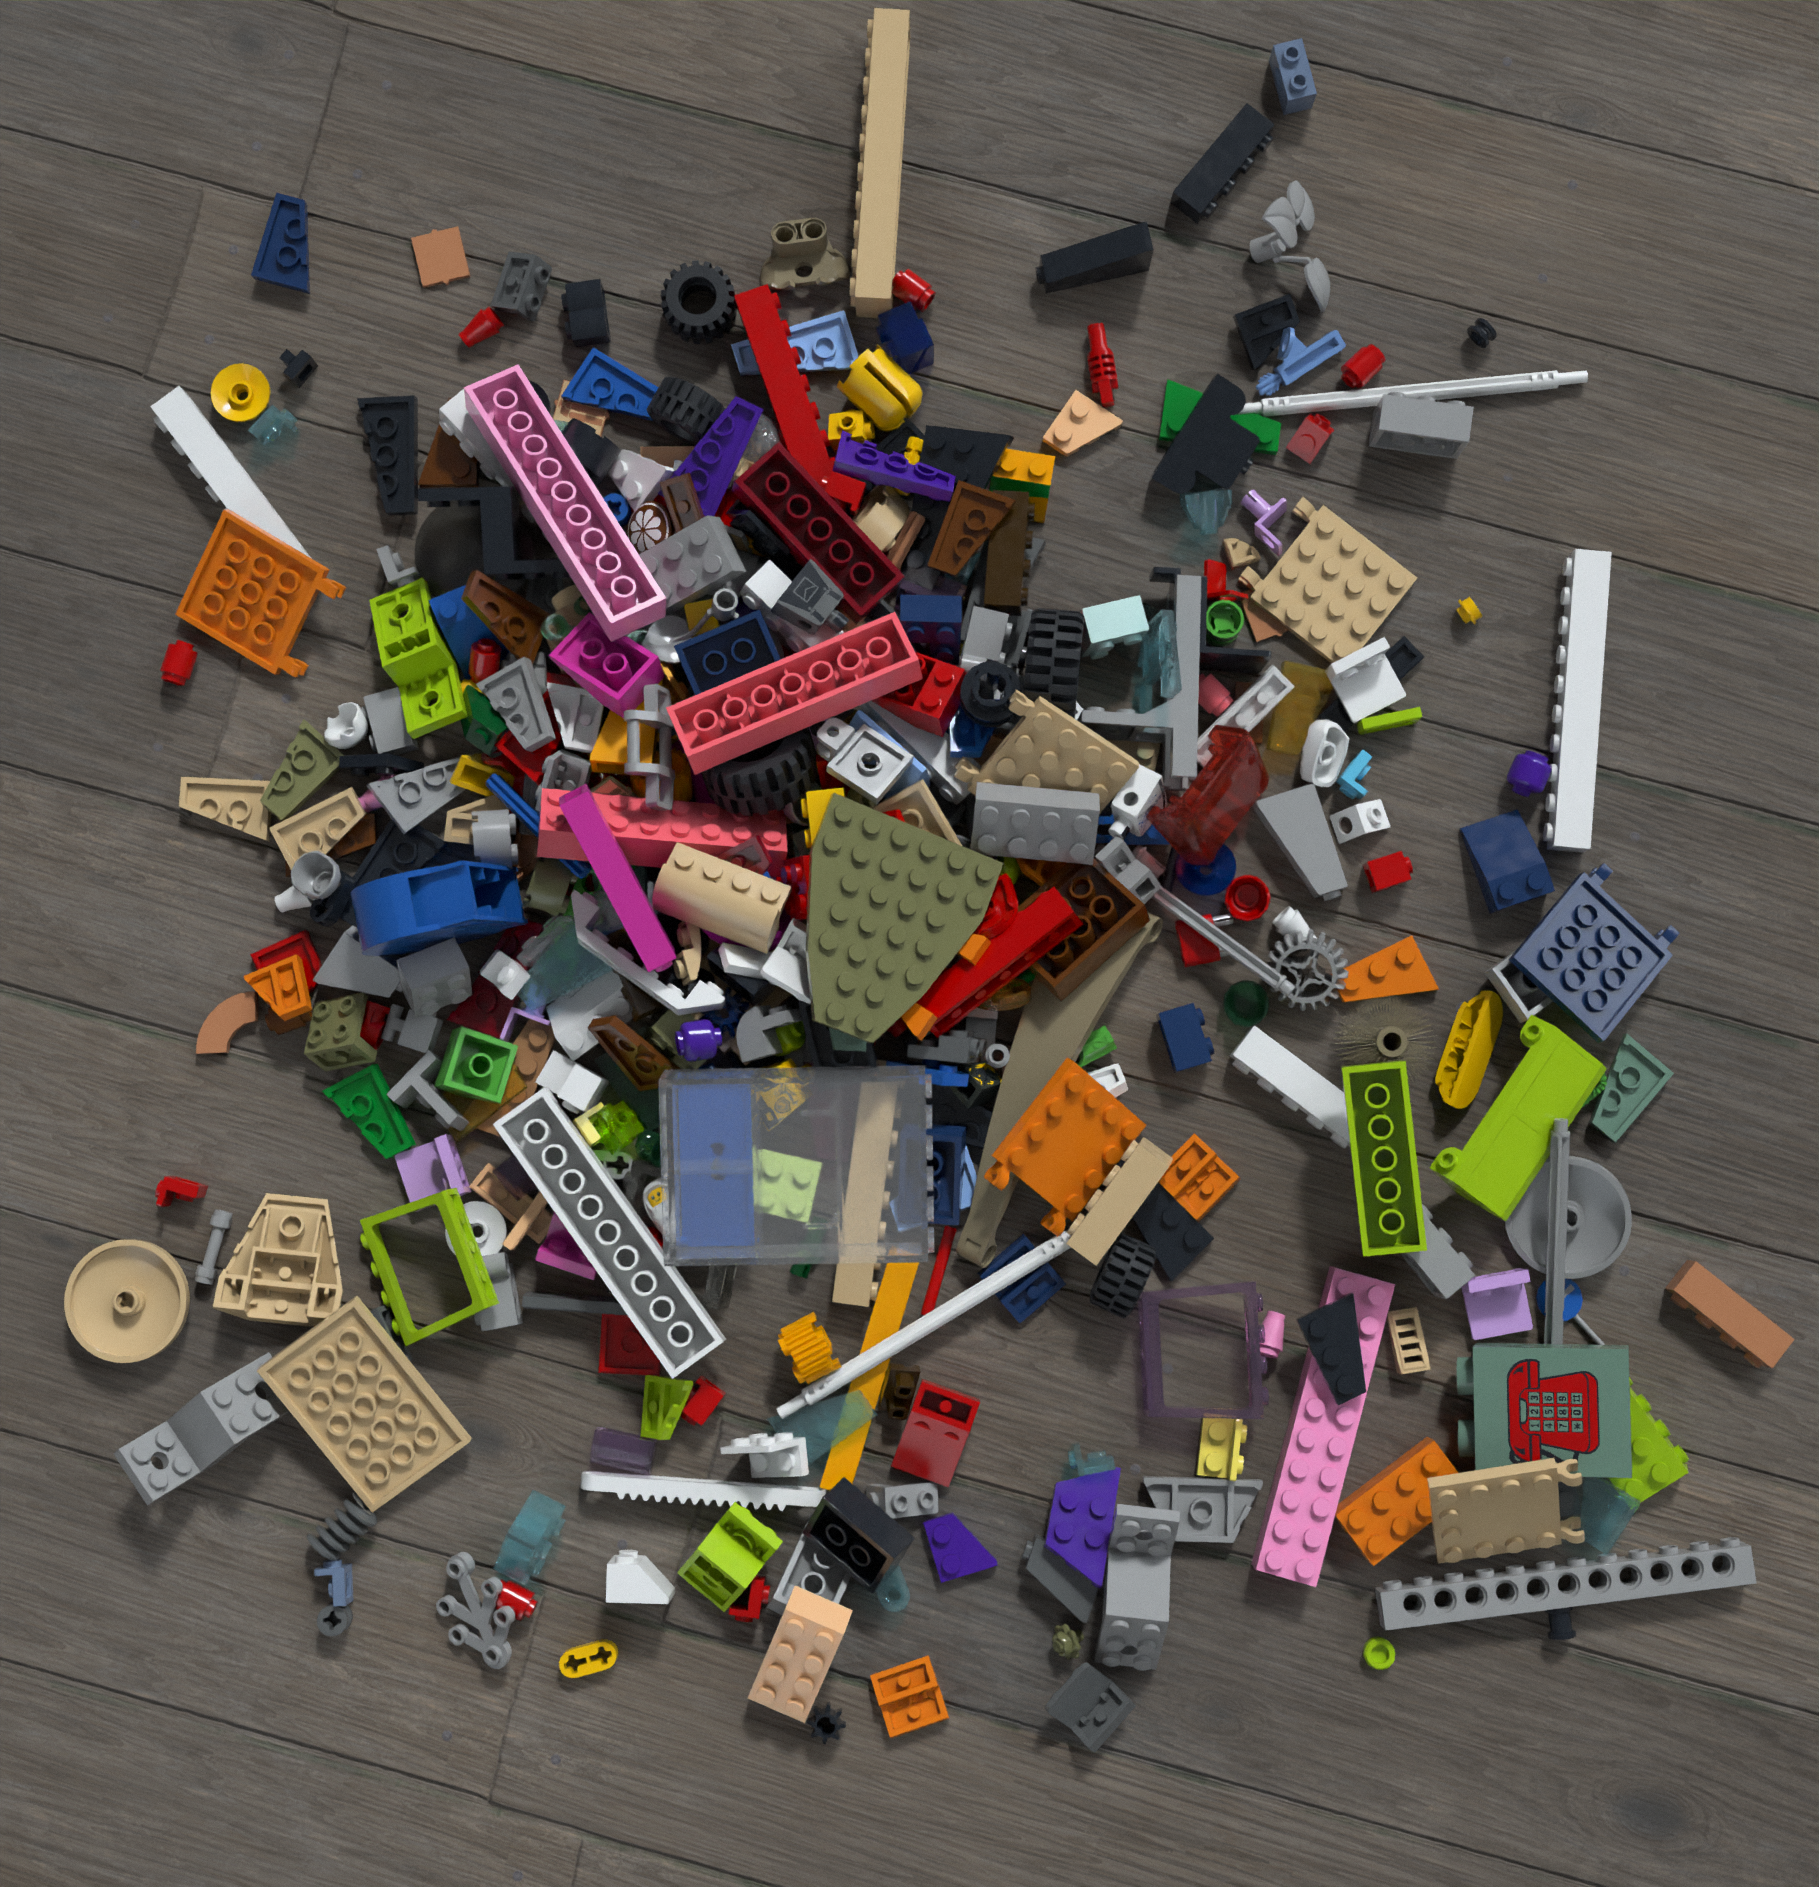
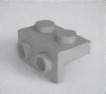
M563 749L548 756L542 767V772L545 773L543 782L538 786L535 793V800H537L535 811H540L542 788L572 791L586 783L588 785L592 773L590 760Z

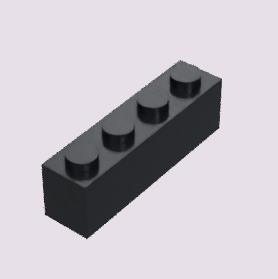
M1246 103L1175 188L1170 203L1197 224L1204 216L1208 219L1218 207L1217 200L1222 194L1228 196L1237 184V181H1235L1237 176L1241 172L1245 175L1255 162L1253 157L1259 150L1264 152L1274 139L1271 134L1275 124Z

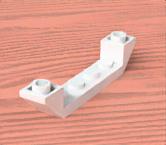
M576 890L572 892L571 899L578 944L677 1015L723 1008L725 1005V997L722 996L724 992L714 983L709 981L708 984H705L700 980L688 997L684 999L682 998L684 993L671 983L666 986L657 980L659 975L654 970L648 972L645 965L641 968L632 962L634 957L621 947L616 950L607 944L609 939L596 929L592 932L589 931L601 915L600 907L597 906L599 902L587 892H584L582 895Z

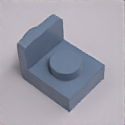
M329 1559L324 1560L323 1565L314 1569V1576L332 1575V1579L329 1580L328 1593L329 1597L333 1598V1607L346 1606L354 1601L352 1563L342 1564V1559L336 1561Z

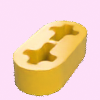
M601 1639L572 1647L561 1656L559 1668L562 1674L569 1678H578L607 1670L616 1662L618 1648L613 1641L608 1639ZM600 1647H604L605 1651H611L612 1653L608 1657L607 1662H604L602 1658L592 1660L591 1656L596 1655L600 1651ZM570 1655H574L575 1659L586 1657V1662L580 1663L575 1671L573 1666L567 1667L566 1665L570 1660Z

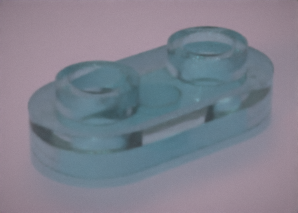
M900 1564L894 1573L876 1590L881 1605L890 1612L903 1610L910 1599V1590ZM892 1589H897L900 1592L901 1597L898 1600H892L889 1597V1592Z

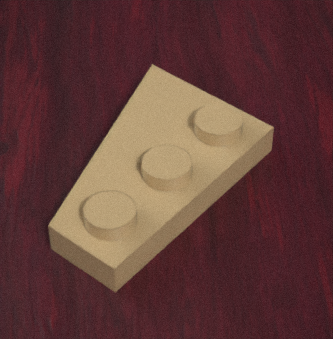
M181 777L179 807L268 842L270 840L271 812L260 801L270 781Z

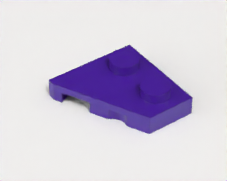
M953 1512L923 1521L941 1583L998 1566L996 1558L988 1552Z

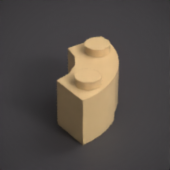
M877 485L863 498V505L852 520L884 553L896 543L894 537L906 522L910 508L893 487Z

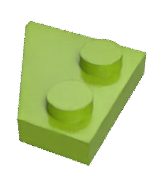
M645 1375L641 1437L670 1440L693 1387L692 1380L672 1379V1377L661 1375Z

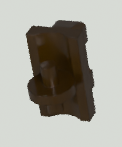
M889 1363L878 1402L879 1410L887 1411L888 1418L905 1420L907 1418L921 1373L920 1366L905 1367L902 1364Z

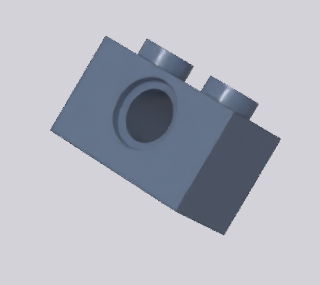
M1302 38L1273 45L1269 63L1283 115L1311 109L1317 92Z

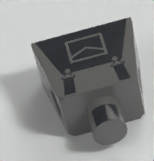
M811 559L771 609L773 614L811 635H814L823 623L839 634L849 621L847 617L835 609L844 597L843 592Z

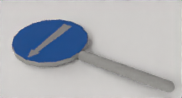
M1565 1279L1563 1320L1568 1321L1573 1318L1597 1345H1605L1577 1314L1581 1309L1583 1301L1578 1285L1571 1279ZM1545 1280L1537 1290L1536 1302L1540 1312L1546 1317Z

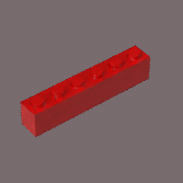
M1055 887L1041 893L1030 906L1017 912L1015 919L1005 931L990 938L991 944L976 965L962 958L952 967L942 971L926 993L916 1002L938 1018L930 1029L937 1038L1083 925V922Z

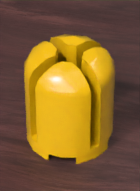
M876 344V350L873 353L867 349L849 366L852 370L844 384L840 380L837 384V389L859 410H864L866 417L879 430L884 432L898 429L905 422L904 418L908 417L910 419L920 406L923 394L920 385L878 344Z

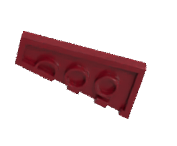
M528 920V924L508 928L494 947V950H500L518 962L529 974L546 927ZM479 970V976L471 986L472 995L461 1002L457 1009L452 1011L447 1020L500 1038L511 1007L517 1008L525 984L511 1000L503 995L495 984L483 977Z

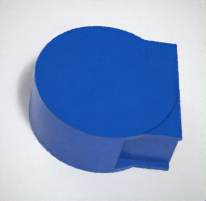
M461 860L442 866L387 876L354 888L350 894L362 954L366 956H390L415 953L454 937L457 943L461 944L490 936L504 929L528 924V919H525L516 876L518 868L513 867L511 869L503 865Z

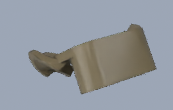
M806 218L783 221L773 226L771 230L773 245L771 257H768L761 267L760 286L768 284L770 290H793L795 287L815 284L817 286H826L850 277L847 260L842 253L832 248L828 240L826 224L821 219ZM800 266H809L812 269V273L808 277H800L796 274V270Z

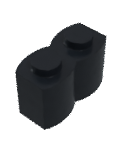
M601 279L565 284L566 293L561 294L564 312L569 311L570 321L565 322L568 340L572 339L576 348L611 342L606 298Z

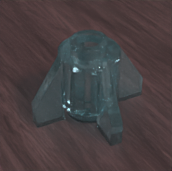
M1217 488L1180 493V504L1191 521L1193 529H1200L1201 535L1218 533L1217 527L1224 526V521L1233 502L1232 490Z

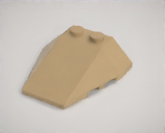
M266 1193L248 1225L246 1234L240 1244H237L233 1251L234 1255L218 1278L213 1308L249 1321L309 1327L316 1326L340 1308L343 1295L328 1199Z

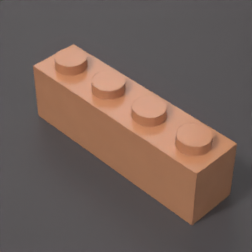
M1687 1260L1665 1288L1672 1294L1670 1299L1684 1310L1687 1307L1697 1314L1694 1318L1708 1329L1714 1327L1721 1333L1719 1338L1733 1349L1736 1346L1746 1353L1743 1357L1757 1368H1760V1366L1773 1368L1795 1340L1697 1261Z

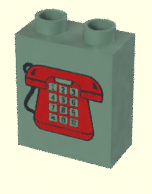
M1476 1343L1473 1346V1357H1457L1458 1395H1474V1420L1458 1421L1459 1457L1475 1458V1470L1554 1458L1556 1463H1561L1568 1459H1576L1578 1471L1569 1472L1571 1474L1581 1473L1582 1477L1632 1478L1628 1345Z

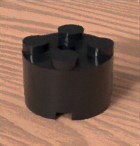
M572 418L561 433L594 485L599 487L621 451L606 436L602 438L596 434V429L578 419Z

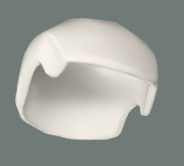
M353 702L339 705V715L336 718H327V729L324 732V736L329 745L339 749H348L360 743L368 733V723L362 709Z

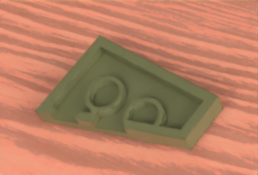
M305 719L300 724L299 732L294 741L290 743L279 769H276L260 799L262 805L281 822L290 818L341 769L339 768V756L344 755L337 748L329 745L325 738Z

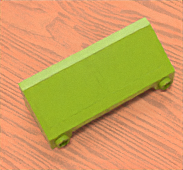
M1533 1015L1529 1017L1520 1032L1522 1043L1530 1049L1463 1150L1461 1151L1455 1147L1445 1148L1437 1155L1429 1167L1458 1195L1505 1222L1550 1156L1551 1131L1554 1129V1119H1568L1569 1127L1607 1070L1600 1061L1556 1026Z

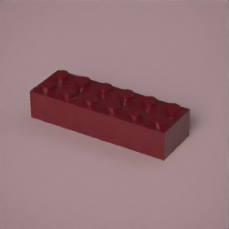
M780 442L774 445L734 481L731 492L791 550V556L802 567L810 559L813 560L843 592L844 597L838 603V606L855 624L859 623L894 591L905 576Z

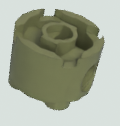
M545 858L544 861L538 859L526 891V895L531 896V899L524 898L522 906L543 910L554 917H557L558 913L565 914L571 898L566 895L569 884L575 885L578 877L559 859Z

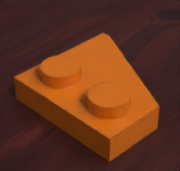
M297 954L244 975V980L252 986L259 996L284 1021L312 1010L303 962Z

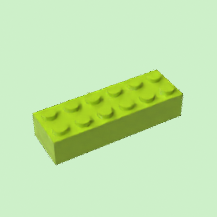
M1406 1061L1342 1066L1341 1071L1363 1257L1427 1251Z

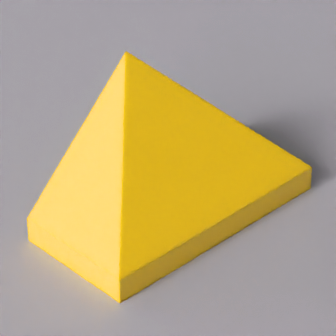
M481 754L461 755L450 783L489 797L494 795L486 787L485 783L490 775L494 773L500 775L512 788L514 777L501 765L484 764L481 760Z

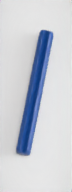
M495 773L490 775L489 779L485 782L486 787L538 838L539 814L500 775ZM559 859L576 877L581 879L585 878L591 871V866L586 861Z

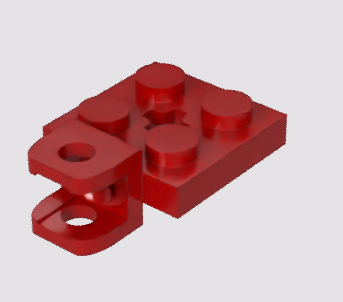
M810 855L784 860L781 868V877L771 878L792 887L791 894L785 905L786 913L790 915L791 921L793 918L798 921L807 920Z

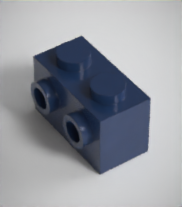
M1194 1003L1156 1015L1174 1073L1212 1061L1210 1055L1215 1054L1210 1037H1204L1201 1026L1205 1025L1204 1016L1200 1008L1195 1009Z

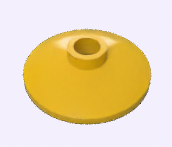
M243 363L233 364L221 370L215 377L211 386V400L215 409L224 418L234 422L250 421L258 417L266 409L270 400V385L265 375L256 367ZM242 392H248V397L245 400H239Z

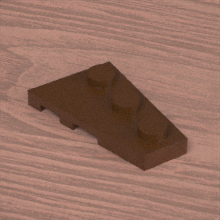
M958 480L929 559L928 568L957 577L1014 506L1016 500Z
M475 570L471 572L461 599L517 660L526 657L531 660L533 665L551 614L480 571Z

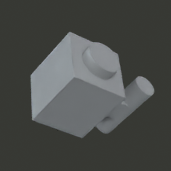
M392 1004L381 1039L392 1042L395 1032L399 1031L401 1032L398 1041L399 1045L427 1053L429 1050L433 1052L444 1020L435 1018L437 1012L427 1016L421 1015L416 1018L410 1009L406 1020H402L400 1018L404 1007Z

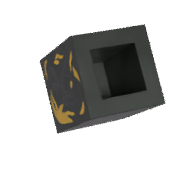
M985 1060L962 1069L961 1072L969 1074L967 1087L950 1086L951 1090L969 1110L992 1102L999 1091L1002 1077Z

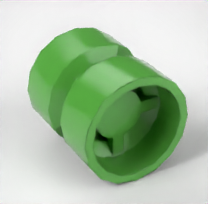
M1220 600L1214 602L1208 608L1206 616L1207 643L1215 647H1224L1230 645L1237 638L1244 624V615L1236 603L1229 600Z

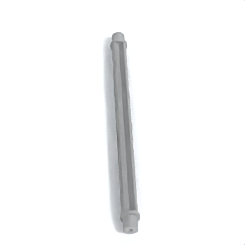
M1100 843L1095 849L1094 854L1097 855L1105 845ZM1163 887L1151 897L1272 986L1274 991H1280L1288 997L1296 986L1289 982L1285 975L1282 976Z
M1555 1118L1554 1129L1551 1131L1547 1234L1549 1240L1546 1263L1544 1344H1563L1570 1153L1568 1119Z

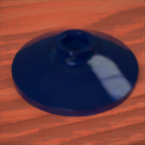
M1210 838L1197 839L1184 846L1178 854L1176 874L1180 883L1188 891L1201 896H1211L1221 893L1230 886L1236 874V860L1232 851L1224 843L1221 842L1218 845ZM1203 867H1208L1211 869V873L1204 875L1200 870Z

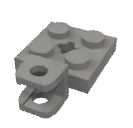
M831 717L817 731V739L820 742L816 745V750L821 757L829 761L826 772L876 805L913 763L914 756L865 724L855 733L853 727L840 719ZM875 760V768H866L863 761L870 762Z

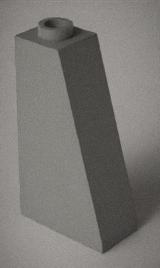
M1314 783L1256 801L1253 804L1255 813L1314 898L1323 896L1324 901L1342 896L1341 890L1348 887Z

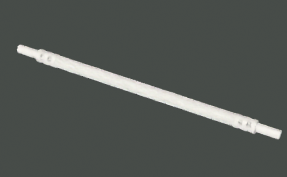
M1555 370L1261 399V402L1245 403L1243 410L1238 414L1256 413L1267 417L1377 406L1383 394L1388 395L1390 392L1403 393L1407 398L1417 399L1421 396H1428L1436 400L1557 389L1559 385L1587 383L1588 373L1587 371L1558 373Z
M1063 1231L1058 1237H1052L843 1364L841 1368L802 1389L800 1395L777 1408L780 1417L784 1419L807 1404L810 1406L1062 1254L1071 1248L1066 1244L1071 1236Z

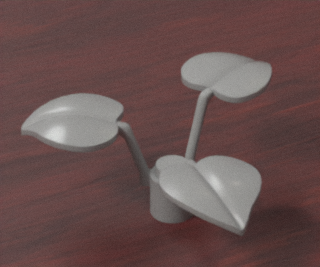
M1293 181L1287 188V199L1280 197L1274 200L1261 218L1275 232L1251 240L1250 253L1256 263L1272 258L1274 263L1281 261L1304 263L1306 282L1320 308V313L1325 311L1330 297V279L1323 263L1318 258H1314L1311 261L1309 257L1281 256L1286 247L1293 248L1296 245L1298 239L1296 226L1300 223L1302 229L1308 231L1312 228L1315 219L1314 207L1309 195L1298 181Z
M742 561L746 570L744 574L708 593V595L714 596L711 608L707 610L704 617L691 631L688 632V625L683 619L667 615L650 626L642 646L657 655L660 662L678 664L680 660L674 646L696 635L710 617L713 616L720 621L730 619L734 621L738 619L739 615L735 610L738 598L742 597L739 592L751 578L745 563ZM767 626L780 659H783L782 645L774 631Z

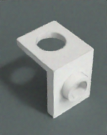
M1381 799L1356 804L1330 815L1339 844L1361 835L1390 827ZM1343 817H1348L1352 822V830L1349 834L1345 833L1341 828Z

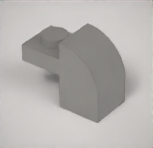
M1118 836L1112 839L1095 856L1100 865L1143 904L1162 888L1152 871L1135 858L1124 840Z
M770 1005L753 1007L748 1010L740 1019L736 1032L742 1063L757 1061L783 1053L776 1028L802 1021L800 1009L788 1010L787 1005L771 1009Z

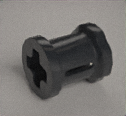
M1573 1607L1544 1610L1548 1613L1550 1631L1547 1633L1549 1639L1565 1640L1577 1636L1576 1631L1572 1629L1570 1615Z

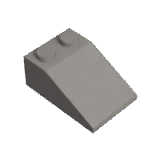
M802 1532L766 1608L782 1615L794 1586L839 1604L851 1575Z

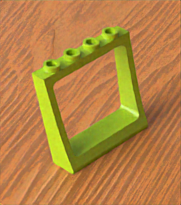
M457 1188L447 1189L360 1220L364 1231L360 1235L362 1245L366 1250H371L374 1261L371 1262V1270L377 1279L381 1278L384 1286V1290L381 1291L382 1300L387 1307L392 1308L395 1316L392 1319L393 1330L396 1335H402L405 1346L414 1344L499 1304ZM437 1205L470 1292L472 1304L417 1330L411 1319L380 1234L379 1226L383 1222Z

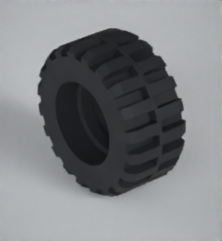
M1038 608L1032 611L1023 694L1033 702L1041 696L1075 719L1084 615L1079 611Z
M807 727L701 772L710 798L720 808L726 809L733 814L741 812L744 816H753V813L766 815L769 814V811L775 809L780 811L785 809V805L797 802L801 794H806L810 790L811 783L815 782L818 775L817 753L810 729Z

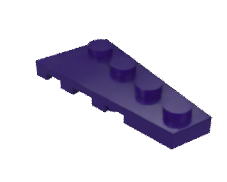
M735 396L671 477L674 478L690 472L704 516H715L763 412L762 408ZM661 489L658 494L664 497Z
M842 431L832 471L851 478L856 477L868 480L875 485H887L898 488L906 493L914 492L928 496L933 500L950 502L956 476L922 462H918L915 465L910 464L902 454L894 451L890 455L876 450L877 444L867 440L863 444L851 440L852 434Z

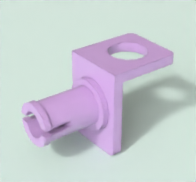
M1251 490L1248 492L1250 497L1246 494L1241 501V505L1259 519L1255 523V536L1279 557L1282 554V543L1267 529L1286 512L1287 500L1283 497L1275 505L1270 506L1255 490Z
M534 983V988L526 1008L522 1007V1010L511 1007L499 1039L506 1042L509 1041L519 1014L551 1026V1021L544 1019L545 1016L542 1014L552 989Z

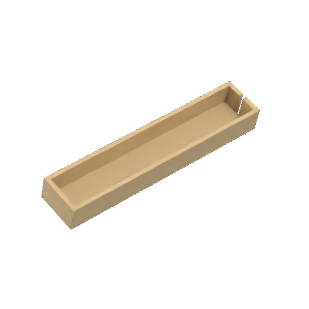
M874 8V19H868L867 25L868 48H866L865 54L866 76H864L863 84L864 105H862L861 113L862 134H860L859 152L861 153L857 173V181L859 183L855 203L857 213L856 220H854L853 237L855 243L854 249H852L853 278H850L851 306L856 307L857 317L892 319V280L895 277L910 51V10Z

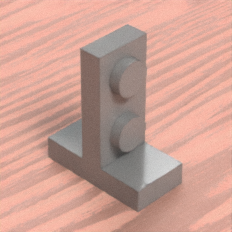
M429 1050L387 1095L394 1103L405 1109L417 1098L428 1109L432 1106L436 1110L437 1114L434 1117L445 1128L448 1129L452 1126L462 1131L469 1122L432 1084L438 1077L443 1059Z

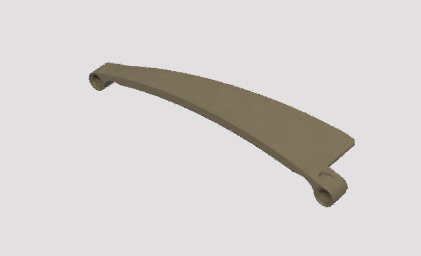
M1148 913L1150 921L1062 1002L1035 977L1014 1037L1010 1058L1006 1064L980 1161L970 1213L956 1248V1253L959 1256L982 1268H986L994 1259L997 1251L995 1243L996 1230L1019 1178L1010 1172L1009 1182L1002 1191L988 1182L984 1175L997 1161L991 1155L1065 1059L1068 1057L1074 1062L1077 1060L1096 1023L1130 969L1138 952L1147 943L1155 942L1160 935L1163 927L1162 918Z

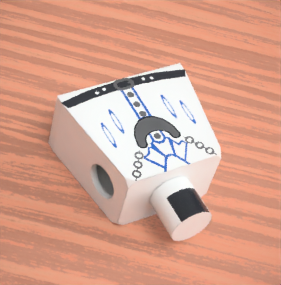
M1139 764L1137 771L1125 783L1112 801L1111 808L1114 823L1108 830L1111 836L1114 838L1118 836L1122 840L1126 838L1129 832L1136 836H1143L1167 805L1162 775Z

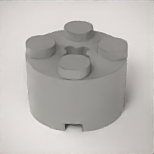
M509 809L472 811V819H478V822H472L475 861L508 866L513 869L512 865H518L517 844H511L510 835H516L515 814H509Z

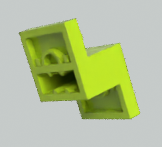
M734 1502L677 1573L725 1612L748 1587L783 1541L777 1537L771 1528L764 1526L755 1519L748 1509Z

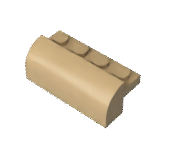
M677 842L667 863H663L653 891L652 904L654 910L767 954L778 932L779 918L791 894L792 887Z

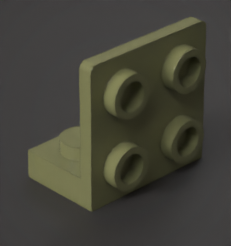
M361 992L316 1002L304 1055L324 1071L375 1062L377 1051L360 1037L368 996Z

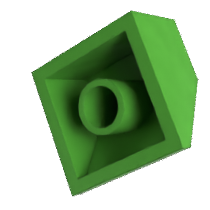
M462 1026L452 1030L434 1088L466 1098L501 1104L518 1046Z

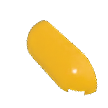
M1481 991L1479 995L1473 997L1468 1002L1464 1001L1455 1017L1436 1072L1435 1083L1439 1087L1442 1100L1458 1109L1467 1107L1477 1095L1501 1027L1503 1017L1502 1002L1500 997L1493 991Z

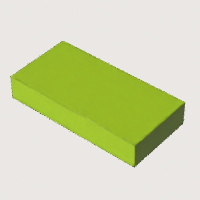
M1416 707L1363 718L1356 725L1358 734L1364 735L1416 724L1423 716L1421 708Z

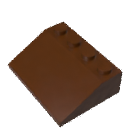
M1093 859V865L1065 864L1018 907V912L1026 909L1036 901L1041 893L1055 887L1083 922V925L1028 967L1034 976L1061 1002L1150 921L1145 904L1095 859Z

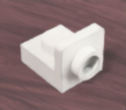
M496 950L480 970V974L495 984L500 992L511 1000L530 978V975L518 962L500 950Z

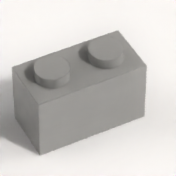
M398 687L363 697L365 706H362L361 709L367 723L371 725L373 734L369 735V740L374 752L397 756L419 749L417 739H412L407 733Z

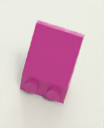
M590 612L549 655L551 660L595 699L622 718H624V711L635 710L644 700V685L658 684L665 677L657 655L627 636L611 642L597 618Z

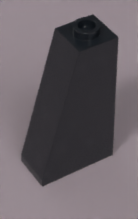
M1147 221L1040 255L1039 266L1035 267L1038 284L1044 285L1045 293L1047 294L1149 271L1154 249Z

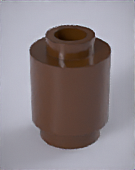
M270 1006L268 1007V1014H265V1020L270 1031L275 1030L278 1035L307 1026V1022L312 1020L313 1013L311 1010L284 1021Z

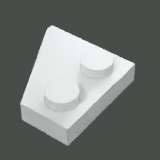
M622 449L608 474L634 512H636L645 501L654 500L661 490L659 482L668 480L675 471L671 467L658 464L656 461L642 457L633 451Z

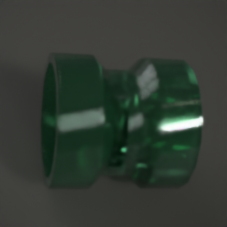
M650 1130L642 1133L635 1144V1151L638 1157L657 1167L668 1166L674 1160L677 1152L674 1141Z

